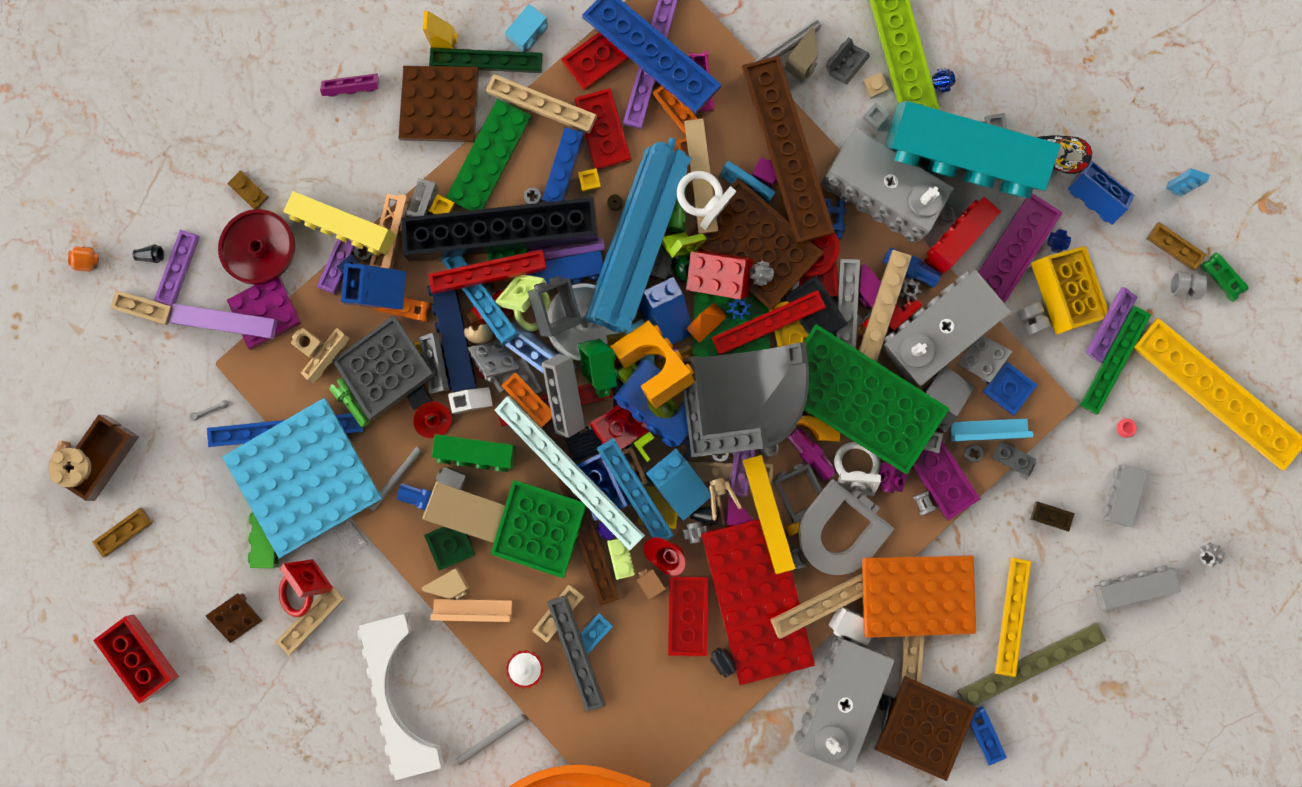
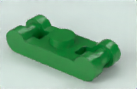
M1215 252L1210 256L1209 261H1204L1200 265L1201 269L1209 274L1232 302L1239 298L1238 295L1245 293L1249 289L1247 284L1219 253ZM1218 265L1220 268L1216 270L1213 266ZM1233 283L1235 284V289L1231 287Z

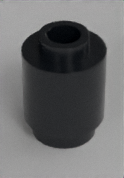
M719 647L711 653L712 657L709 660L724 678L737 670L736 663L726 648L721 649Z

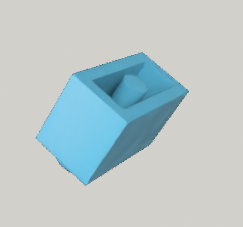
M528 4L505 31L506 38L525 52L533 47L538 35L544 34L547 30V18Z

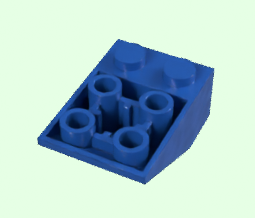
M345 263L341 302L344 305L403 310L406 271Z

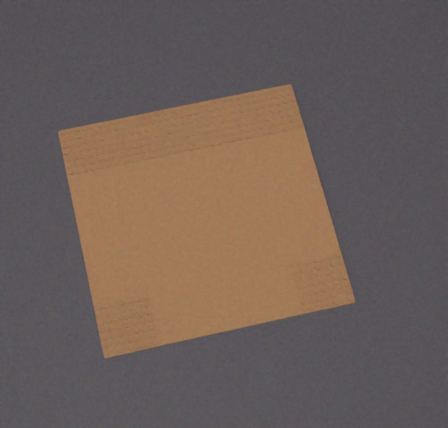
M626 0L624 2L651 25L658 0ZM678 0L667 39L688 57L689 53L701 54L704 51H708L710 75L722 84L721 88L713 95L714 111L697 112L694 115L704 121L710 173L719 181L724 194L732 185L719 176L727 161L752 175L760 157L770 160L742 70V65L752 63L756 59L701 0ZM594 28L529 85L528 88L576 106L574 100L576 97L611 88L632 161L597 170L601 188L582 192L578 172L595 169L583 132L584 141L565 200L594 197L599 238L603 237L605 247L604 250H600L604 264L640 161L643 159L644 150L652 147L656 142L668 144L669 138L679 140L686 138V136L652 94L642 129L623 125L639 68L630 58L585 91L582 90L561 59L599 33ZM656 80L652 92L661 86ZM794 101L819 183H821L840 149ZM509 103L530 114L532 118L484 209L525 205L527 203L524 199V193L528 188L533 187L540 191L541 198H543L564 128L580 130ZM479 129V130L475 133V140H476L477 136L479 135L481 129ZM474 142L462 144L424 178V180L437 184L438 190L436 195L438 194L446 198ZM676 144L673 150L674 152L675 150H678ZM688 183L685 198L691 206L695 207L694 196ZM774 183L771 189L776 193L769 205L789 222L779 186ZM820 185L824 199H832L831 207H837V201L841 200L840 197L834 193L827 192ZM416 186L406 194V196L410 199L409 204L411 202ZM534 192L528 195L531 201H535L534 198L536 200L538 198ZM616 194L622 198L623 205L620 210L612 211L609 209L607 200L611 195ZM845 202V232H843V239H838L840 251L836 261L838 292L840 259L860 260V267L866 263L881 282L887 267L882 262L890 247L902 253L921 259L925 265L929 266L924 260L928 257L926 253L931 247L923 238L917 244L909 242L905 239V236L891 231L885 224L876 222L872 216L858 211L854 205ZM397 203L390 208L391 212L395 211ZM455 205L451 212H461L467 210ZM684 210L683 213L687 216L685 232L688 233L697 223V217ZM831 214L832 224H836V214ZM381 217L374 224L379 225ZM392 217L385 221L384 226L386 229H391ZM668 229L665 231L664 237L678 233H672ZM401 235L393 269L406 271L404 297L434 304L433 296L430 297L427 286L430 285L428 274L448 270L442 262L444 258L409 262L403 255V238ZM367 248L360 250L361 257L368 255ZM488 253L462 257L468 265L486 262ZM355 254L353 255L361 265H370V260L362 262ZM383 254L376 258L375 265L382 266ZM673 260V263L671 265V267L673 268L675 266V260ZM326 265L290 296L302 324L253 350L247 348L242 338L216 361L218 369L265 422L286 420L323 398L327 399L335 415L351 413L344 402H338L329 389L331 384H334L337 388L340 387L337 380L342 378L333 362L326 367L322 376L314 384L301 374L312 358H309L291 344L292 336L297 330L304 328L325 343L334 330L338 328L350 339L347 341L346 346L335 356L336 358L393 316L375 311V307L344 305L341 302L343 280L336 295L319 289L317 285ZM951 268L940 277L935 288H931L918 280H913L916 284L920 283L918 290L922 291L921 294H916L917 299L922 304L919 309H926L927 306L925 304L937 295L941 297L940 292L952 283L957 284L955 280L958 276ZM674 269L671 278L674 277L684 295L692 323L694 317V291L686 290L687 282H681L677 278ZM515 277L490 282L493 285L492 291L497 293L498 291L505 290ZM649 277L645 290L662 283V281ZM906 277L904 278V280H906V282L908 283L910 279ZM586 279L583 280V283L596 285L597 281ZM911 287L906 290L907 293L913 291ZM462 288L457 289L465 328L472 326L474 330L477 325H483L471 309L473 303ZM558 288L547 291L550 301L559 293ZM901 297L897 299L896 305L904 311L902 307L906 302L905 298ZM858 302L857 314L864 319L873 306L870 309L864 308ZM530 305L525 312H522V315L527 323L533 324L537 321L532 305ZM416 307L415 314H420L421 308ZM639 307L632 325L641 319L644 323L647 322ZM432 308L428 309L427 323L396 316L413 343L418 342L421 336L437 333L435 323L438 320L437 315H433ZM515 315L508 319L511 323L516 322ZM910 316L905 321L909 320L911 322L913 319ZM1000 321L983 336L1012 351L1007 362L1037 384V387L1015 415L1012 416L982 393L989 382H982L980 377L958 365L969 347L945 365L974 386L973 391L954 422L1028 419V431H1033V437L959 442H950L949 429L946 433H941L943 434V443L979 497L1011 469L992 458L1000 442H1004L1027 454L1077 407L1076 402ZM539 329L536 331H530L538 338H540L542 341H544L546 344H548L550 347H552L554 350L559 352L554 347L548 336H541ZM888 329L885 337L891 334ZM864 331L856 339V349L858 351L865 333ZM774 332L770 333L769 349L778 347ZM493 334V338L489 342L497 341L499 339L496 337L495 334ZM691 335L673 344L672 348L682 349L689 345L692 349L693 336ZM309 337L303 340V346L307 347L310 344ZM468 340L469 347L480 345ZM505 345L515 362L522 358ZM880 350L877 363L906 380L882 350ZM654 354V361L657 360V358L660 355ZM472 359L475 372L476 362ZM573 360L577 366L575 369L577 386L589 384L590 382L582 375L581 362ZM639 360L634 363L636 367L640 364ZM527 362L543 390L537 395H547L544 374ZM445 371L446 377L449 379V372ZM476 372L475 377L478 388L489 387L492 407L453 414L448 394L453 393L452 390L430 394L433 402L444 404L451 413L452 422L448 431L443 434L444 436L517 446L514 469H509L508 472L494 471L495 467L490 466L489 470L475 468V464L471 463L470 467L458 466L456 461H451V464L437 463L436 458H431L434 438H426L416 432L413 426L415 410L412 409L406 397L371 421L368 426L364 427V432L347 434L379 492L416 446L422 450L374 512L366 508L351 518L432 610L434 599L449 598L424 592L422 587L458 567L469 586L465 590L467 594L458 599L512 600V620L510 622H443L570 765L598 766L651 783L650 787H668L790 674L786 673L739 685L736 671L724 678L709 660L712 657L711 653L719 647L721 649L726 648L731 657L732 654L704 543L702 541L690 544L689 539L684 538L683 530L687 529L686 524L700 522L690 519V516L684 521L677 516L676 529L670 528L674 536L667 541L679 545L684 553L685 569L677 576L708 577L707 656H668L670 575L662 572L645 557L643 546L652 536L645 525L637 524L638 514L632 504L620 510L645 535L629 550L635 571L634 576L616 580L606 538H601L597 530L600 527L598 523L602 521L600 519L594 521L593 519L619 600L600 606L578 537L565 578L491 555L494 543L468 535V538L476 555L439 571L424 535L444 526L423 520L425 510L397 499V493L402 483L421 490L423 488L433 491L435 483L438 482L436 476L439 470L448 467L468 476L462 491L506 505L513 480L563 495L557 475L509 425L501 427L499 416L495 409L507 396H510L512 399L513 397L506 390L499 393L494 382L489 383V381L478 377ZM935 375L917 388L924 392ZM425 382L424 385L429 393L428 383ZM612 387L611 389L614 397V387ZM683 391L671 398L677 407L684 401ZM613 398L581 406L585 428L579 431L580 433L587 431L586 427L590 426L592 421L613 409ZM434 415L429 416L428 419H433ZM799 424L792 431L794 432L797 428L801 427L808 437L819 445L825 453L824 456L834 467V458L838 449L848 442H853V440L840 433V441L837 442L816 441L813 433L807 427ZM651 433L654 440L642 448L651 460L647 463L635 447L634 442L630 444L645 476L657 464V461L664 459L674 449H677L683 456L687 453L688 447L686 445L669 447L662 442V438L658 434ZM787 437L778 443L779 450L774 456L766 457L761 454L760 449L755 451V457L762 455L764 464H773V480H776L775 475L786 471L787 474L794 471L792 467L802 462L806 465L800 457L799 451ZM977 445L981 447L983 458L974 463L967 461L964 457V451L968 446ZM971 449L969 456L977 458L976 454H978V451ZM849 450L842 458L843 468L848 473L862 471L869 474L872 470V459L863 450ZM597 452L573 462L577 465L600 453ZM723 453V454H715V456H717V458L721 459V457H722L723 455H725L726 453ZM729 453L728 458L723 462L715 461L712 455L689 457L686 461L733 463L734 455ZM880 458L881 465L882 462L887 463L886 461ZM811 467L822 490L831 480L837 482L839 479V474L836 472L835 475L824 482ZM911 467L903 492L894 491V494L882 491L883 487L878 486L874 496H866L874 503L873 506L876 504L880 508L876 514L894 528L893 532L872 558L916 557L964 511L950 520H946L929 494L932 505L936 509L920 515L917 502L912 497L927 491V489ZM805 471L780 483L795 513L810 506L817 498ZM646 478L648 483L644 484L643 486L654 487ZM703 482V483L705 484V486L708 488V490L710 491V489H709L710 483H709V482ZM770 483L789 549L800 547L798 533L791 536L788 535L785 527L793 522L774 484ZM749 486L748 497H736L754 520L758 519L759 516ZM726 490V494L721 495L725 520L728 496H730L728 490ZM715 497V500H716V509H719V508H718V503H717V498ZM711 498L699 508L711 507ZM843 501L822 529L821 542L823 547L835 553L847 550L869 525L870 521L847 502ZM720 513L717 525L712 524L710 526L701 522V526H706L707 532L731 526L729 524H722ZM802 551L801 554L807 566L792 570L800 604L863 573L862 567L844 575L824 573L816 569L805 558ZM646 568L648 570L653 568L665 587L664 591L650 600L636 581L639 577L638 573ZM569 584L584 595L573 610L580 633L598 613L613 625L610 631L588 654L606 705L587 712L558 631L555 632L547 643L532 631L549 610L547 602L558 598ZM863 597L843 607L856 612L863 606ZM835 611L806 625L812 652L833 634L834 630L829 626V623ZM528 650L540 657V660L543 662L544 672L542 673V679L538 681L537 685L522 689L521 687H515L514 683L510 682L509 677L506 675L507 670L505 667L512 654Z

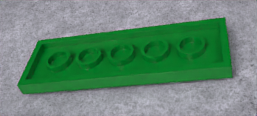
M497 98L446 199L467 211L484 209L532 116Z

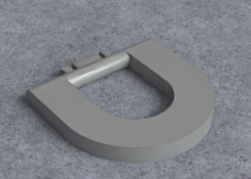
M831 480L804 513L799 525L798 540L803 555L816 569L831 575H844L862 567V558H872L893 532L894 528L876 514L880 508L876 504L873 506L874 503L860 491L855 489L851 494L835 480ZM845 501L867 518L870 523L850 548L843 552H830L822 545L821 532L826 522L842 502Z

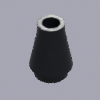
M156 244L133 250V258L135 261L159 263L164 259V250Z
M712 507L698 508L690 515V519L710 526L712 524L717 525L719 509H716L717 519L715 521L712 518Z

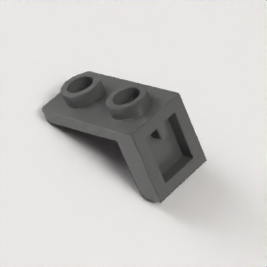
M1004 442L999 443L992 455L994 460L1019 472L1020 477L1026 480L1037 464L1035 458Z

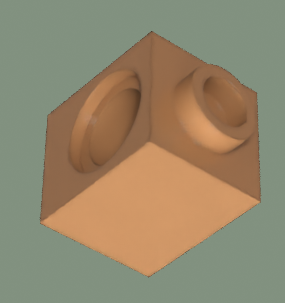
M646 568L638 573L639 577L636 581L649 600L665 590L664 585L653 568L651 570Z

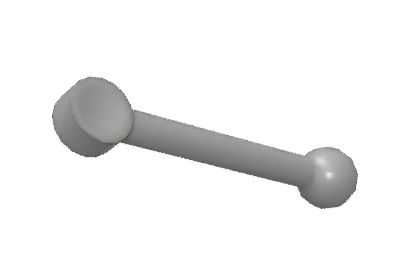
M223 400L220 404L199 413L193 412L190 414V418L197 420L199 416L221 407L226 408L228 402Z

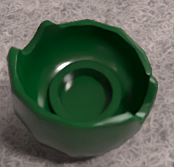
M690 253L679 256L675 262V274L681 282H687Z

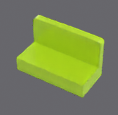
M686 232L663 237L661 243L671 257L674 258L689 254L691 251H697L707 238L703 233L688 236Z
M650 432L634 442L635 447L647 463L651 460L642 448L654 440Z

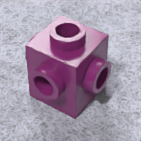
M882 462L879 475H881L879 486L883 487L882 491L894 494V491L903 492L907 475L891 464Z

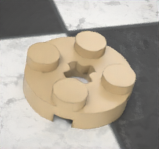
M64 448L54 452L49 462L51 481L62 487L79 486L90 475L91 462L89 458L82 453L83 451L76 448ZM69 462L74 466V470H70V473L66 470V465Z

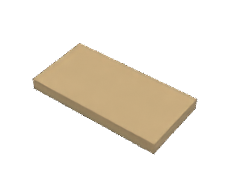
M436 482L422 519L494 543L505 505Z

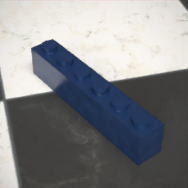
M428 285L429 296H433L434 304H431L433 315H437L438 320L435 323L437 333L441 334V351L445 353L446 360H443L445 371L449 372L450 378L447 379L449 390L455 393L477 389L471 353L468 349V339L464 334L465 325L457 289L432 294L430 285Z

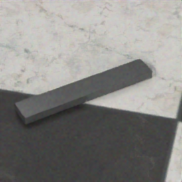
M567 595L549 600L547 603L586 712L604 707L606 704Z

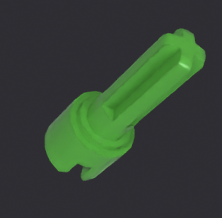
M678 199L666 230L669 229L672 233L685 232L687 216L683 213L684 209L680 206Z
M340 378L337 380L340 386L338 388L331 384L329 389L337 401L344 402L361 427L368 426L371 421L354 398L344 379Z

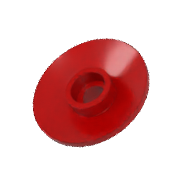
M427 402L421 405L413 416V426L416 432L426 438H434L435 434L443 435L448 431L452 422L449 409L439 402ZM434 415L433 419H428L429 416Z

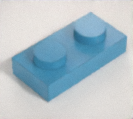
M600 613L581 632L588 654L613 627Z

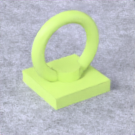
M528 275L517 276L495 302L499 307L514 310L515 319L522 329L536 331L539 329L537 322L533 324L527 323L523 318L522 312H525L531 305L527 291L534 289L536 284L543 282L546 284L547 282L544 278ZM544 292L541 296L547 312L551 301L548 293Z

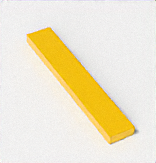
M762 455L743 460V465L775 574L794 570L795 566Z
M1010 558L995 674L1016 677L1031 561Z

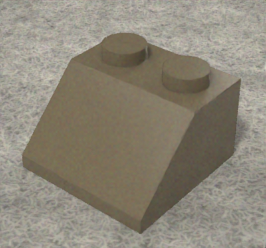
M811 27L790 53L784 67L786 71L801 82L805 78L809 79L817 66L818 52L814 28Z

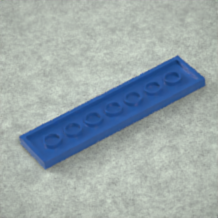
M596 0L582 14V18L695 114L721 88L722 84L622 0Z

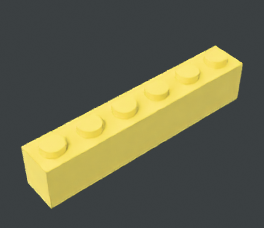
M294 191L283 211L290 216L289 220L299 224L302 221L305 223L304 226L313 230L317 227L321 229V233L331 237V234H334L336 239L345 243L349 240L352 242L351 245L359 249H363V247L369 248L368 252L377 256L379 253L387 256L396 236L389 229Z

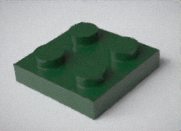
M441 527L424 535L439 571L476 555L468 535L465 533Z

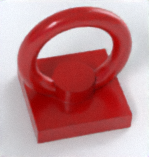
M314 559L283 563L280 567L284 577L279 585V600L283 610L292 617L299 618L306 615L312 606L314 595L330 593L333 589V586ZM288 583H290L299 598L305 597L304 605L299 610L292 608L288 602Z

